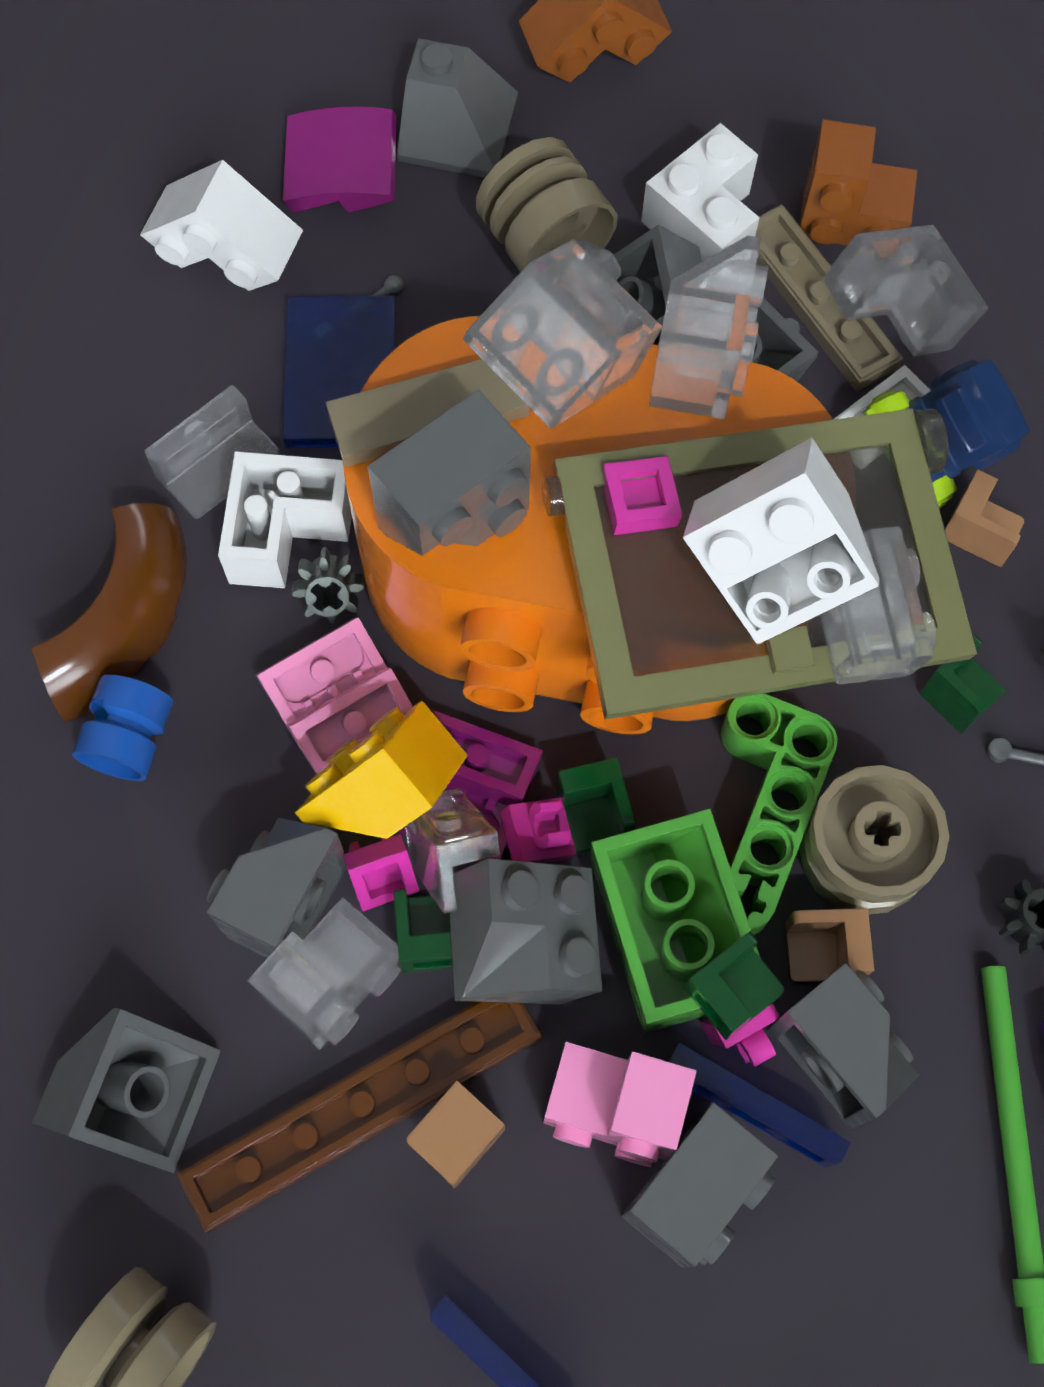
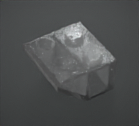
M747 235L671 280L649 406L724 419L730 395L742 397L748 366L752 362L759 323L756 322L758 307H761L768 274L767 266L756 265L760 237Z
M573 239L530 262L466 331L463 340L552 429L632 379L662 326Z

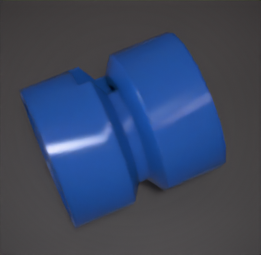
M104 675L100 677L89 706L90 712L95 716V720L82 724L72 751V757L79 763L106 775L130 781L147 780L157 752V745L151 738L153 735L163 734L174 704L173 699L160 689L139 680L119 675Z

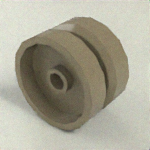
M885 765L857 767L836 778L814 806L799 846L802 870L814 890L836 908L868 909L869 915L888 913L908 902L931 880L945 860L950 835L945 810L932 790L912 774Z
M135 1267L119 1280L87 1317L65 1348L52 1370L45 1387H182L207 1348L215 1332L217 1322L190 1302L172 1308L162 1317L167 1306L169 1287L143 1267Z

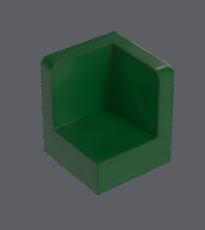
M974 635L973 640L977 652L983 645V642ZM972 657L969 660L942 664L929 679L920 695L962 734L997 702L1007 690Z
M617 757L558 771L557 791L559 798H562L576 853L591 851V842L635 830L636 824Z
M406 889L394 890L398 954L402 973L453 968L449 894L408 898Z
M750 931L689 978L685 987L686 992L725 1040H728L784 993L783 985L754 951L759 941Z

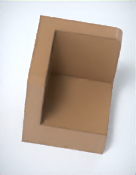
M977 469L945 527L947 541L994 565L1002 567L1021 537L1019 532L1024 524V519L988 501L998 479Z
M868 909L793 911L785 921L784 931L790 982L822 983L845 963L854 973L860 970L869 976L875 971Z
M456 1081L408 1135L407 1143L455 1189L505 1131V1124Z

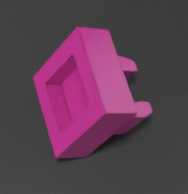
M668 456L603 464L604 486H602L613 536L622 534L625 537L652 534L653 530L678 527L683 515ZM656 475V477H649V478H642V479L621 481V480H624V479H631V478H638V477H646V476Z
M561 797L511 804L499 812L512 861L551 864L567 861L577 854Z
M401 834L390 836L388 839L381 838L382 841L360 848L357 841L353 842L349 846V852L343 854L362 912L394 901V890L406 889L407 895L419 892Z
M773 1003L728 1040L722 1037L708 1018L700 1021L711 1044L725 1049L734 1045L745 1064L751 1062L753 1067H756L776 1055L772 1043L762 1029L780 1018Z

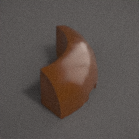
M132 503L111 508L116 532L115 553L109 576L101 592L87 611L71 626L53 638L31 647L47 692L65 723L90 712L89 706L100 677L104 675H119L131 678L151 655L156 657L177 619L175 611L181 595L182 584L186 583L187 556L179 518L168 506L157 503Z

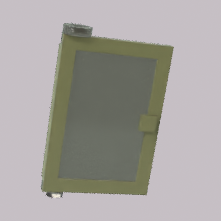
M933 408L917 411L906 409L555 459L552 466L554 475L546 476L542 479L543 500L548 516H563L604 720L969 660L977 655L930 475L941 472L948 458V436L940 413ZM813 438L850 496L880 579L879 586L757 644L687 545L683 535L695 500L800 443ZM668 456L683 515L679 525L676 527L613 535L603 487V464ZM656 475L646 476V477H638V478H631V479H624V480H621V481L635 480V479H642V478H649V477H656Z

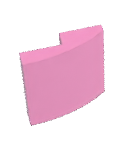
M359 617L349 620L256 674L263 689L316 774L329 765L327 760L348 741L355 738L360 743L370 735L369 729L387 712L398 707L404 714L413 707L394 672L384 663Z

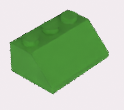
M711 809L591 842V864L643 1034L706 1016L685 990L689 978L746 933L751 932ZM755 947L754 951L759 956L757 947Z

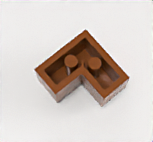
M538 0L519 20L537 67L569 83L583 73L588 65L604 50L637 65L672 33L658 0Z
M822 120L804 186L799 220L800 228L810 240L826 245L840 244L866 248L872 252L900 254L912 223L917 170L872 163L876 127Z

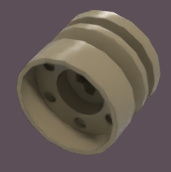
M553 137L535 139L511 151L492 168L482 181L476 196L477 213L488 225L501 244H505V252L523 277L530 284L538 286L561 282L578 273L592 262L609 243L616 230L618 214L594 181L587 179L588 174L564 141Z

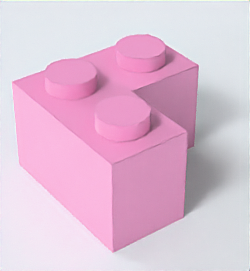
M566 1042L543 1123L555 1127L553 1138L584 1148H590L592 1138L617 1146L615 1157L635 1164L652 1167V1163L657 1162L658 1158L665 1160L677 1150L697 1070L633 1051L628 1060Z

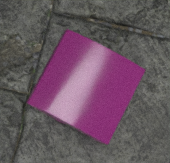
M334 107L288 115L283 202L292 213L337 201L341 203L348 213L395 201L397 116L394 111L377 107Z
M433 711V714L468 756L434 806L398 832L476 862H481L488 858L502 860L508 844L499 812L508 805L525 803L542 758L543 750Z

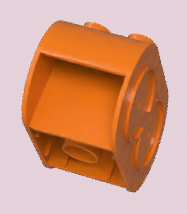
M470 316L442 322L417 333L394 349L371 374L361 392L510 351L530 404V411L528 417L513 420L509 423L531 447L529 510H527L524 520L507 535L497 537L494 534L479 546L462 544L442 546L438 544L423 556L386 537L378 528L368 465L377 459L345 467L343 463L346 489L369 600L382 627L394 643L409 657L434 673L450 679L465 681L463 688L464 696L480 706L504 712L528 711L533 707L535 695L582 703L580 713L582 720L598 729L619 734L646 733L651 730L653 717L671 721H693L727 713L729 706L735 698L604 720L565 531L567 523L564 513V502L554 460L833 420L820 401L791 377L762 364L500 317ZM848 451L823 454L847 490L854 507V477ZM763 463L673 476L683 515L679 525L675 528L653 530L652 534L625 537L622 534L613 536L602 486L594 487L634 676L768 655L766 642L763 641L757 644L683 539L695 500ZM813 618L795 627L807 626L808 629Z

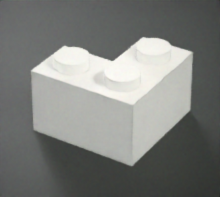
M718 124L646 182L641 222L650 230L660 225L699 246L705 278L712 276L721 281L751 256L760 217L741 201L750 194L758 154L724 125Z
M221 160L166 185L140 236L155 247L156 253L163 260L183 268L209 258L224 270L228 280L250 291L279 280L303 229L224 160Z
M235 452L218 553L229 584L285 588L293 537L348 542L352 514L346 489L343 460Z

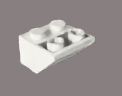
M813 438L800 443L694 501L683 539L757 644L879 586L880 579L850 496Z

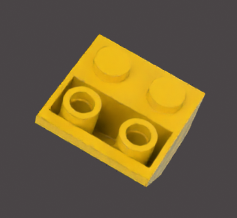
M423 701L417 703L404 714L398 707H395L372 725L369 729L371 734L360 743L355 738L351 739L327 760L329 765L305 785L311 794L295 814L304 823L388 839L434 806L468 755Z

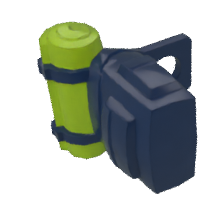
M973 359L949 369L931 381V391L922 397L917 396L910 400L903 390H893L879 394L872 399V403L866 406V409L862 412L863 415L906 409L914 410L939 509L957 491L953 478L960 475L961 471L971 465L981 470L996 464L999 460L1021 446V438L1030 431L1013 393L992 360L978 363ZM888 445L879 446L896 478Z

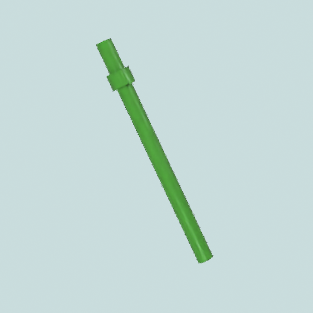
M988 966L981 968L1019 1277V1279H1012L1015 1307H1022L1029 1363L1044 1364V1261L1007 972L1005 966Z

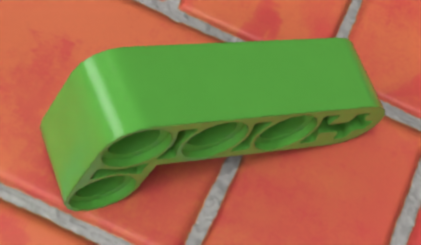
M764 693L735 698L729 706L720 734L722 744L730 754L767 770L730 863V869L740 898L746 890L748 883L759 886L749 906L751 914L747 918L754 937L760 934L775 912L836 751L838 740L834 727L822 716ZM743 717L753 718L762 725L764 733L759 735L747 734L740 729L736 720ZM805 739L812 742L817 748L819 756L812 758L802 756L795 750L792 741ZM777 790L790 792L798 800L799 809L793 811L781 809L773 801L771 793ZM759 842L771 845L778 853L779 863L774 865L761 864L753 857L750 846Z

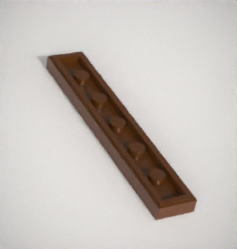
M475 1002L177 1173L178 1179L204 1232L210 1233L443 1097L456 1081L461 1085L469 1082L541 1040L542 1036L523 1003Z

